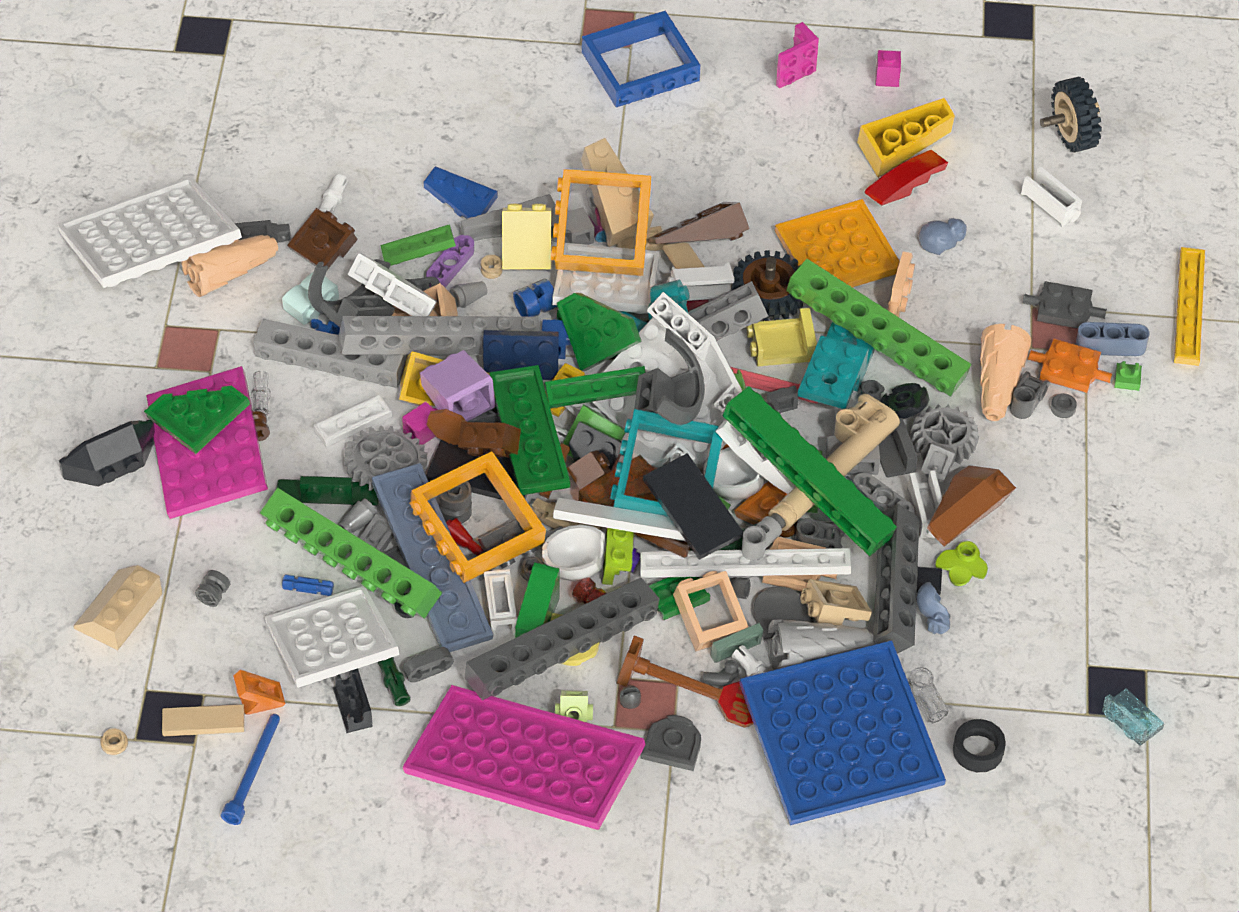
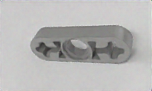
M859 473L854 477L853 483L855 487L865 497L871 499L881 512L896 504H900L915 514V508L910 502L871 474ZM879 496H886L890 499V502L883 504L878 502L877 498Z

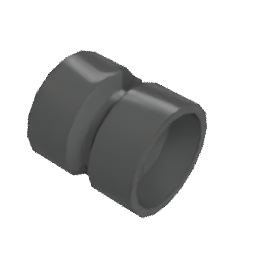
M468 481L438 495L439 508L445 522L449 519L453 521L458 518L461 523H464L471 517L472 490Z

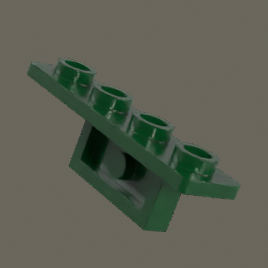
M300 476V480L279 479L277 482V488L301 503L355 505L357 501L361 502L363 499H367L373 506L379 504L374 488L369 490V484L360 486V482H352L351 477Z

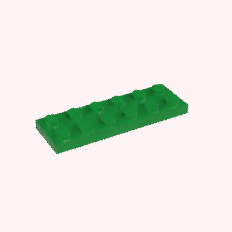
M539 366L489 372L493 380L494 398L500 423H506L521 429L518 454H509L516 485L520 493L528 495L570 488L569 475Z

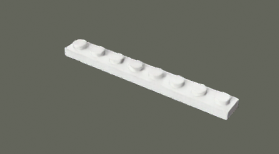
M850 548L765 550L763 558L755 561L746 559L742 554V550H718L700 560L693 551H690L686 558L671 551L641 552V578L702 577L711 571H717V573L726 571L728 576L851 574Z

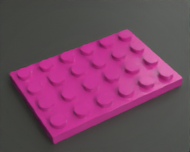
M240 366L146 395L148 407L162 394L172 393L173 396L186 395L187 391L207 389L208 392L221 390L223 386H233L248 397L251 403L245 371ZM251 404L197 454H194L154 423V442L166 511L170 519L268 490Z

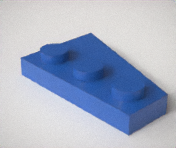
M436 166L424 180V189L442 203L450 205L454 209V213L459 217L463 216L466 219L487 213L498 198V191Z

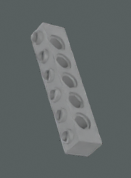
M263 319L254 339L256 357L398 388L406 363V355H342L339 335Z

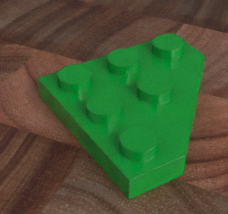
M573 293L556 303L581 371H587L642 342L633 318L582 293Z
M223 386L221 390L208 392L207 389L187 391L186 395L173 396L172 393L162 394L144 412L155 424L194 454H197L251 403L248 397L233 386Z

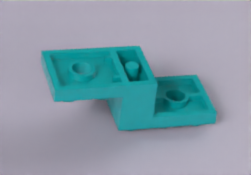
M832 321L826 337L821 335L798 389V397L846 409L853 391H859L860 384L863 381L875 349Z

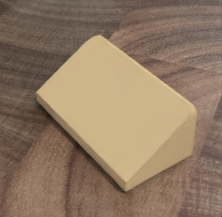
M688 243L667 244L662 247L676 269L704 267Z

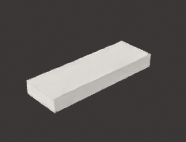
M378 395L314 424V431L325 447H328L361 430L391 418L392 411L383 398Z

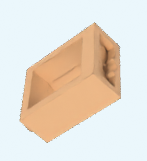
M711 571L703 575L701 579L693 581V578H689L678 583L673 596L695 652L712 647L713 642L748 628L726 571L720 573ZM719 584L734 622L702 632L688 594Z

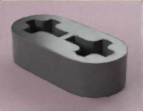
M440 647L408 660L402 669L408 681L418 682L448 670L453 665L454 659L448 648Z

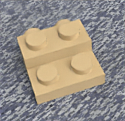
M809 579L806 588L801 592V603L807 604L808 615L814 617L817 623L842 625L844 618L851 621H869L872 611L857 586Z

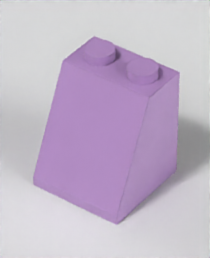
M464 350L457 354H451L445 360L436 365H430L420 372L422 387L438 410H450L462 415L466 421H469L495 407L492 378Z

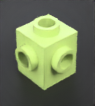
M561 690V703H555V714L583 722L593 720V704H588V691Z

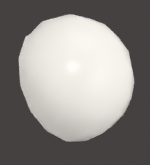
M730 447L720 450L713 490L722 498L734 501L747 499L760 491L764 484V477L751 468ZM706 461V463H705V465H704V476H705L707 461Z
M573 525L562 528L547 538L542 546V557L547 566L560 569L561 579L573 582L587 580L598 573L604 564L606 551L605 534L601 530L587 525Z

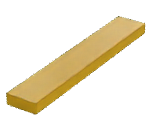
M1181 247L1174 363L1199 366L1205 265V250Z

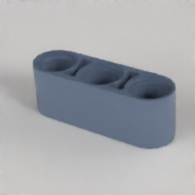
M1084 322L1078 328L1075 345L1099 351L1101 355L1136 357L1146 352L1150 332L1142 324Z

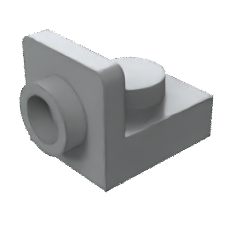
M932 442L921 471L926 473L925 476L929 478L930 471L935 470L937 480L944 481L949 474V469L957 451Z

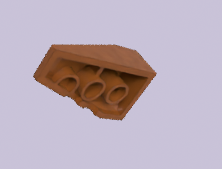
M969 465L952 478L927 529L945 547L1001 506L1016 487L999 469Z

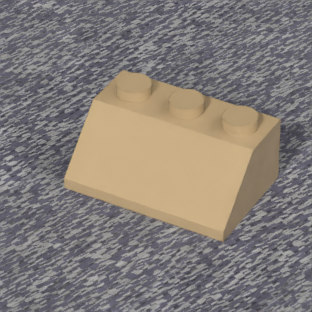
M139 565L119 569L75 623L74 629L119 650L162 595L160 576Z

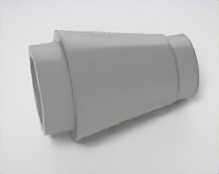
M483 281L458 284L450 290V293L455 298L456 307L465 308L487 295V287Z
M363 499L361 502H356L339 523V526L353 533L369 524L375 514L378 513L367 499Z

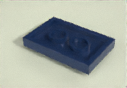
M484 330L483 370L489 373L538 365L542 380H553L558 373L559 332Z

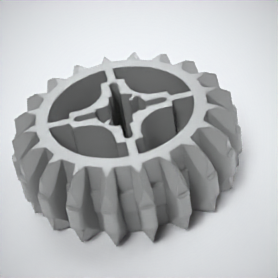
M938 404L935 409L928 406L926 412L921 411L918 417H915L910 435L916 453H921L922 460L926 458L932 442L957 451L951 464L952 466L954 461L961 465L963 459L968 460L971 453H974L979 440L978 428L974 424V417H968L967 411L960 412L959 407L951 409L949 404L942 408Z

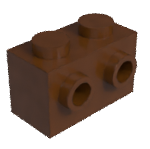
M461 422L458 447L467 450L468 455L479 457L483 456V453L487 454L491 451L496 457H505V454H518L521 429L506 423Z

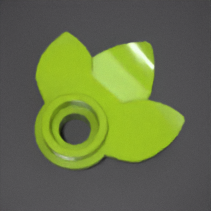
M971 541L961 542L955 550L943 551L935 564L936 568L949 570L950 581L955 586L966 585L972 576L984 579L988 571L987 563L980 558V551L977 545Z

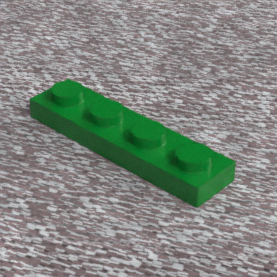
M645 366L545 382V388L550 409L636 395L639 375L646 373Z

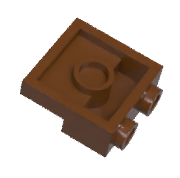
M316 208L287 246L314 266L319 262H323V266H328L329 269L338 256L344 258L358 239L354 235L355 229L346 222L340 224L337 222V217L326 210L324 213Z

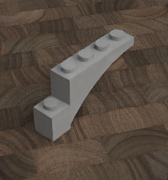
M548 194L518 203L522 204V208H532V204H546V208H551V241L557 242V238H553L554 223H559V215H555L556 204L551 195ZM583 207L568 211L565 243L585 245L594 243V226ZM502 209L493 210L489 213L460 221L461 235H468L474 241L502 237Z

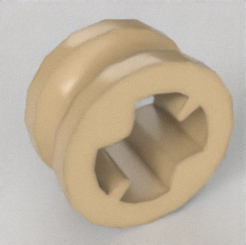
M487 255L481 260V273L484 277L495 279L502 274V260L499 256Z

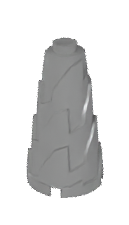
M778 619L772 620L768 629V633H775L773 639H768V653L773 670L874 645L873 633L869 632L867 628Z

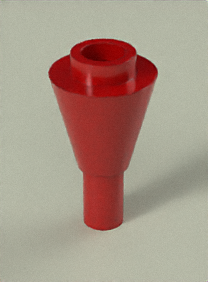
M458 518L453 521L449 519L446 522L450 534L458 546L467 548L476 556L484 553L482 547L473 540Z

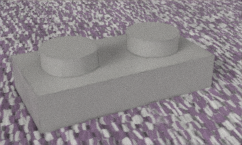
M375 514L359 538L383 553L394 535L386 517Z

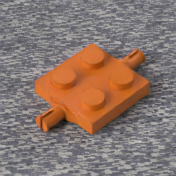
M1053 339L1050 349L1045 354L1031 350L1028 360L1042 363L1040 380H1048L1051 383L1085 393L1088 392L1090 384L1095 379L1110 383L1112 373L1098 369L1101 352Z

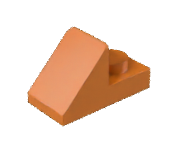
M239 670L233 675L236 690L242 704H244V713L246 715L283 707L286 704L280 682L243 670Z

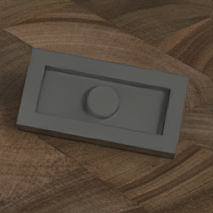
M903 418L899 419V426L879 444L880 463L887 478L916 472L918 457Z

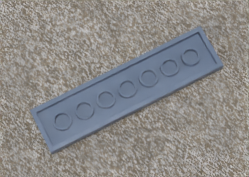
M421 463L372 477V485L406 567L433 583L442 592L427 614L439 646L446 647L449 652H453L492 640L493 632L471 581L463 583L459 575L451 571L449 560L445 555L442 556L439 553L435 539L432 535H427L419 515L415 516L413 514V508L409 504L411 502V491L428 483ZM436 498L428 500V503L450 534Z

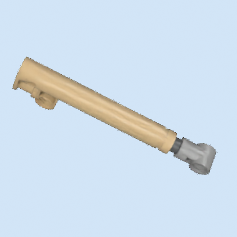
M868 394L860 395L857 400L858 403L854 407L842 409L836 414L834 435L842 444L826 460L833 463L844 477L900 424L898 415L891 408ZM795 487L769 511V516L764 517L756 526L745 529L742 541L743 556L753 561L763 558L765 549L781 535L782 531L788 530L815 504Z

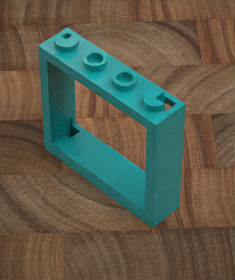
M634 409L632 419L627 418L624 433H629L628 440H622L620 455H624L623 463H617L615 477L619 478L618 485L613 484L610 499L615 500L614 507L668 516L659 502L624 495L638 429L711 444L704 477L713 488L723 440L716 432L719 426L697 421L677 425L669 422L657 413Z

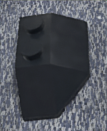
M152 420L129 421L82 442L67 457L59 460L63 479L99 487L144 467L154 444V423Z

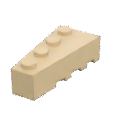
M606 138L584 147L581 159L584 171L628 174ZM589 184L594 196L595 206L600 214L602 228L607 236L608 247L636 235L640 199L639 190L630 187ZM650 208L647 229L650 228L654 216Z

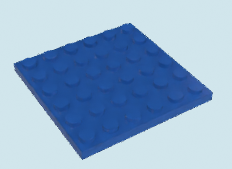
M892 641L740 679L739 684L790 826L945 785L944 773Z

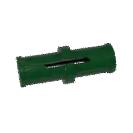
M394 657L378 661L377 663L384 676L383 683L390 690L394 704L396 706L408 704L411 697L404 685L405 678L403 673L398 670Z

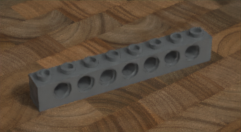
M640 577L467 661L465 680L481 700L497 696L503 690L513 685H519L525 679L535 674H542L547 668L557 663L562 664L570 657L588 651L597 643L606 642L612 636L622 631H629L633 626L643 621L651 620L657 614L659 597Z

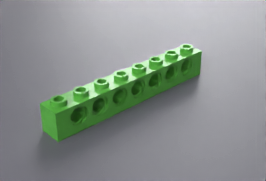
M806 259L791 276L787 292L793 297L800 299L811 306L816 312H820L828 317L836 325L842 326L856 338L862 339L873 346L875 350L890 357L898 365L907 368L918 378L924 379L936 387L940 392H944L951 397L965 380L972 365L971 363L809 259Z
M279 488L275 490L260 512L267 519L265 524L272 530L278 532L281 529L285 532L284 536L293 543L297 544L298 541L304 543L303 548L314 556L320 553L324 556L322 558L324 562L333 568L339 565L343 568L341 572L352 580H355L356 577L363 580L361 584L373 593L376 589L382 592L381 597L392 605L395 602L402 605L400 609L411 617L417 614L425 619L442 594L433 583ZM294 516L293 519L290 522H288L289 518ZM313 527V530L307 534L308 530ZM333 539L332 542H331V544H329L328 546H326L327 542H328L329 540ZM352 551L351 555L348 558H345L347 553ZM372 563L370 568L365 570V567ZM391 575L390 580L384 583L385 579ZM408 588H411L410 592L404 595V592Z

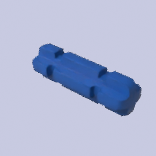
M286 574L282 580V588L291 591L295 588L298 592L311 594L321 592V595L331 596L334 590V583L329 580L319 582V579L302 576L295 578V575Z

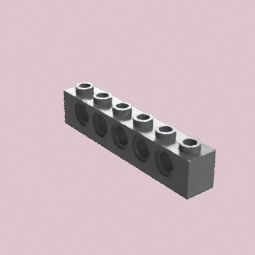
M896 504L882 512L891 518L897 528L891 539L879 548L877 552L873 641L877 644L892 641L897 654L915 645L919 517L900 504Z

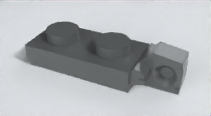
M271 220L234 223L240 229L242 237L238 240L259 235L273 237L277 243L291 240L289 224L277 225V223H271Z

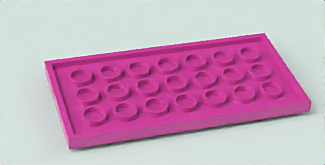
M451 685L403 765V770L405 774L599 830L643 751L645 741L644 738L491 696L481 700L475 691Z

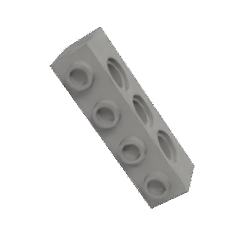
M752 281L688 312L692 318L715 337L716 341L735 334L739 330L768 317Z

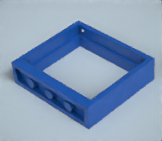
M666 11L582 36V54L616 108L700 81L701 65ZM665 34L684 65L619 85L601 54Z

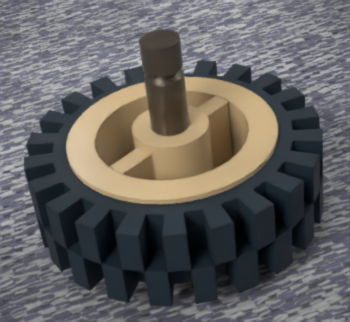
M1080 76L1058 81L1054 84L1055 87H1053V93L1051 94V98L1054 101L1051 102V107L1055 111L1052 112L1053 116L1040 119L1041 127L1058 126V135H1062V142L1065 143V147L1070 149L1071 152L1075 153L1097 147L1099 139H1101L1099 132H1102V127L1099 125L1101 117L1098 116L1100 107L1096 97H1092L1094 92L1092 89H1089V83L1085 82V79Z

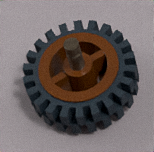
M765 250L764 256H761L759 251L754 252V259L749 254L745 256V261L741 259L738 262V267L735 266L733 270L734 283H731V291L752 281L768 314V317L764 318L763 321H769L770 316H773V320H779L780 315H782L783 319H788L789 313L794 316L797 314V310L803 307V301L796 299L787 292L791 276L801 265L798 266V260L795 258L790 262V255L788 254L780 258L779 251H775L774 256H770V250Z

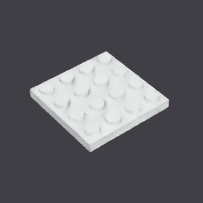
M565 243L564 255L634 260L635 249ZM645 251L643 276L558 269L552 305H557V302L573 293H582L617 311L648 314L647 309L651 302L650 291L651 287L655 286L660 251Z
M364 586L265 616L266 625L297 688L399 655L398 646Z

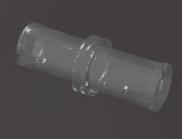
M257 371L253 374V389L251 390L253 411L261 410L267 417L269 414L268 401L271 398V391L268 388L269 374L263 371V379H261V371Z

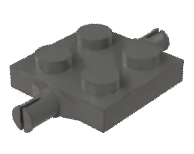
M1047 281L1044 282L1043 291L1039 296L1024 294L1023 304L1037 306V321L1072 328H1079L1082 323L1090 319V316L1105 319L1107 309L1092 306L1091 297L1093 290Z

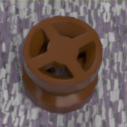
M252 411L258 440L263 441L270 435L269 427L266 424L267 417L261 411Z

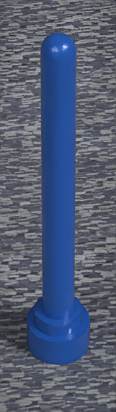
M272 714L269 717L234 799L225 804L221 812V818L229 824L239 825L245 815L243 804L279 724L280 717L278 714Z

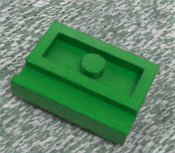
M668 577L649 585L659 597L657 611H660L663 620L680 614L673 596L678 583L689 578H693V581L700 579L699 577ZM705 589L688 594L693 608L710 601L711 595Z

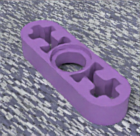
M468 235L455 237L456 246L442 252L427 270L426 277H436L446 288L474 254V240ZM449 259L455 260L457 262L455 265L452 266L444 264V262Z

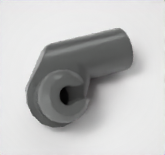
M735 660L726 661L725 668L719 673L704 672L703 683L711 686H727L739 675L738 662Z

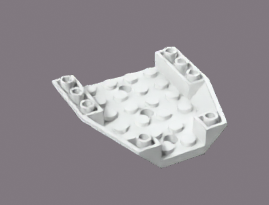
M663 292L647 309L653 318L639 332L642 342L621 352L603 372L634 368L637 365L645 366L646 372L659 368L672 378L688 371V365L680 353L665 341L666 328H669L689 346L696 356L703 373L705 384L704 399L700 412L693 421L720 426L725 420L722 415L728 402L743 390L715 337ZM636 395L565 407L577 417L584 404L605 415V418L625 428L627 418L632 419ZM638 429L632 458L659 468L688 453L696 466L701 469L708 460L711 444ZM625 433L622 440H628L629 433ZM722 440L721 449L727 444L724 440Z

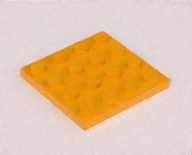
M863 199L775 225V233L787 254L790 255L791 261L795 258L798 260L799 266L806 259H809L852 288L896 275L900 261Z

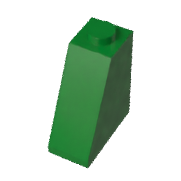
M534 562L515 626V638L551 621L552 613L555 612L560 599L559 568Z

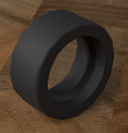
M984 719L969 720L963 723L956 731L953 743L954 757L959 765L966 770L976 773L993 770L1002 761L1006 746L1005 735L1000 727L991 721ZM971 736L986 737L993 742L995 750L989 755L978 756L965 749L963 745L964 740Z

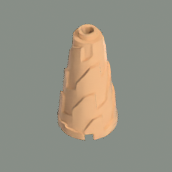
M268 235L234 240L229 245L217 246L207 253H198L182 261L184 276L189 274L191 280L187 281L196 296L207 295L209 292L227 285L228 281L248 273V270L264 264L268 259L274 257L276 251H278V244L273 237L270 238Z
M994 324L982 331L980 365L982 366L980 379L982 386L981 407L982 413L990 421H999L1005 417L1014 389L1018 386L1022 367H1025L1032 339L1030 335L1022 328L1011 325V330L1004 329L1005 324Z

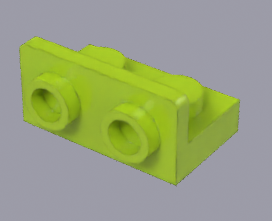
M607 528L602 584L613 585L614 575H619L620 571H631L633 532Z

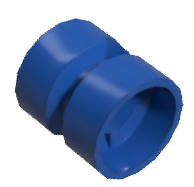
M547 279L532 283L531 288L525 286L513 293L514 303L521 317L539 316L540 311L546 313L558 307L557 305H552L554 287Z

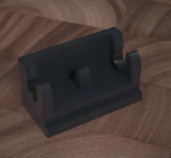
M358 668L350 670V677L346 680H342L340 674L335 676L333 692L346 733L373 727L371 708Z

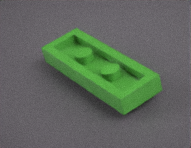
M449 224L380 246L384 261L389 262L390 266L431 253L447 250L448 248L455 247L456 244Z

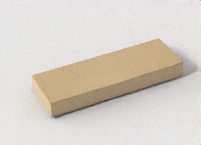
M244 704L163 708L162 710L163 736L244 732Z

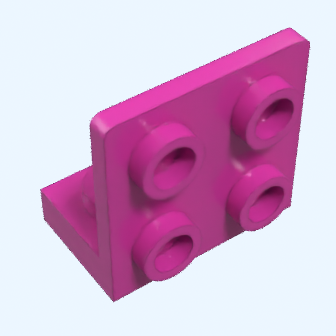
M803 22L795 25L794 46L778 55L776 81L778 88L790 85L796 80L811 75L816 71L819 38Z

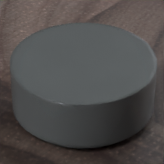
M1058 394L1052 399L1051 411L1059 418H1070L1076 412L1077 402L1069 394Z

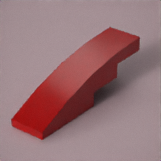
M933 150L926 151L905 161L866 188L864 193L881 206L911 195L914 187L928 183L932 174L945 170L948 161Z

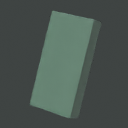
M757 623L713 642L710 656L714 663L731 657L736 649L741 652L739 647L742 645L746 649H750L761 644L763 628L760 623Z

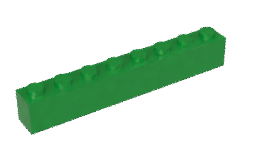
M748 386L728 402L722 416L869 557L891 539L897 528L891 518L884 515L871 499L865 497L852 481L846 479L833 463L828 462L819 453L817 448L809 444L796 428L790 426L777 410H774L764 401L759 393Z

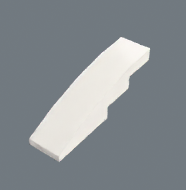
M358 253L348 273L350 277L366 285V288L382 296L383 300L411 316H430L437 302L401 276L362 253Z
M726 419L722 422L716 432L751 468L787 494L796 487Z

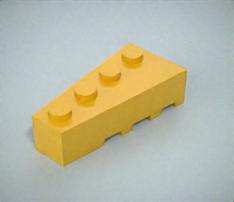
M942 98L861 125L857 143L879 178L949 134L952 130L955 114L946 99Z

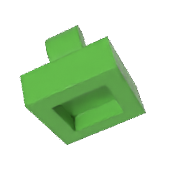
M1126 361L1117 363L1114 388L1139 391L1142 366L1139 363H1135V365L1126 364Z

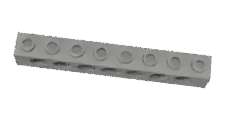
M343 316L339 341L342 355H409L411 351L424 355H451L463 350L468 355H483L484 330L541 331L539 317Z

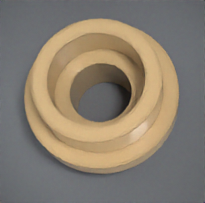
M109 729L101 738V748L110 755L120 754L126 750L128 738L119 729Z

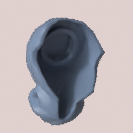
M949 218L947 223L939 220L930 221L921 228L919 241L924 250L940 255L945 250L954 248L958 241H962L965 238L967 226L961 219Z
M931 582L923 584L917 593V606L920 612L927 618L928 631L933 634H943L950 629L949 619L951 616L947 608L940 603L941 597Z

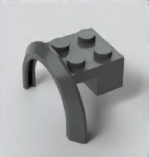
M374 259V261L384 267L390 268L391 264L389 262ZM319 262L316 265L308 287L309 301L315 310L327 315L328 319L337 326L341 327L343 316L393 315L395 308L389 302L383 300L382 296L374 295L375 292L366 288V285L363 283L357 290L343 299L337 301L324 300L322 297V283L328 266H323V262Z
M666 328L665 341L680 353L687 363L689 370L672 378L659 368L639 375L634 409L657 413L673 424L684 425L693 421L700 412L705 393L704 377L700 364L689 346L676 333Z

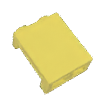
M507 204V208L502 209V269H551V208H546V204H532V208H522V204Z
M810 308L800 309L799 318L761 321L746 327L747 337L752 338V342H750L751 357H756L757 367L810 362L817 345Z

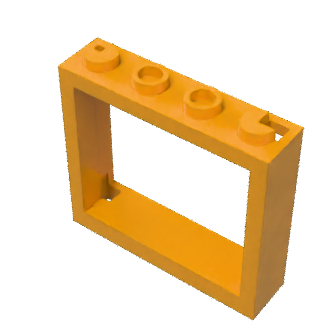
M564 169L563 178L558 177L557 192H561V200H556L555 215H559V223H554L553 238H557V246H552L551 260H555L556 269L643 276L651 176ZM570 183L640 188L634 260L564 255Z
M492 451L411 491V502L409 504L413 508V514L415 516L419 515L423 521L422 525L428 536H433L439 553L447 557L451 571L459 575L463 583L543 544L545 541V527ZM485 473L525 533L467 561L428 503V500Z

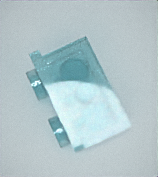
M1127 688L1115 697L1110 694L1105 697L1102 711L1106 718L1116 723L1123 730L1124 734L1129 739L1134 740L1139 746L1163 729L1164 722Z

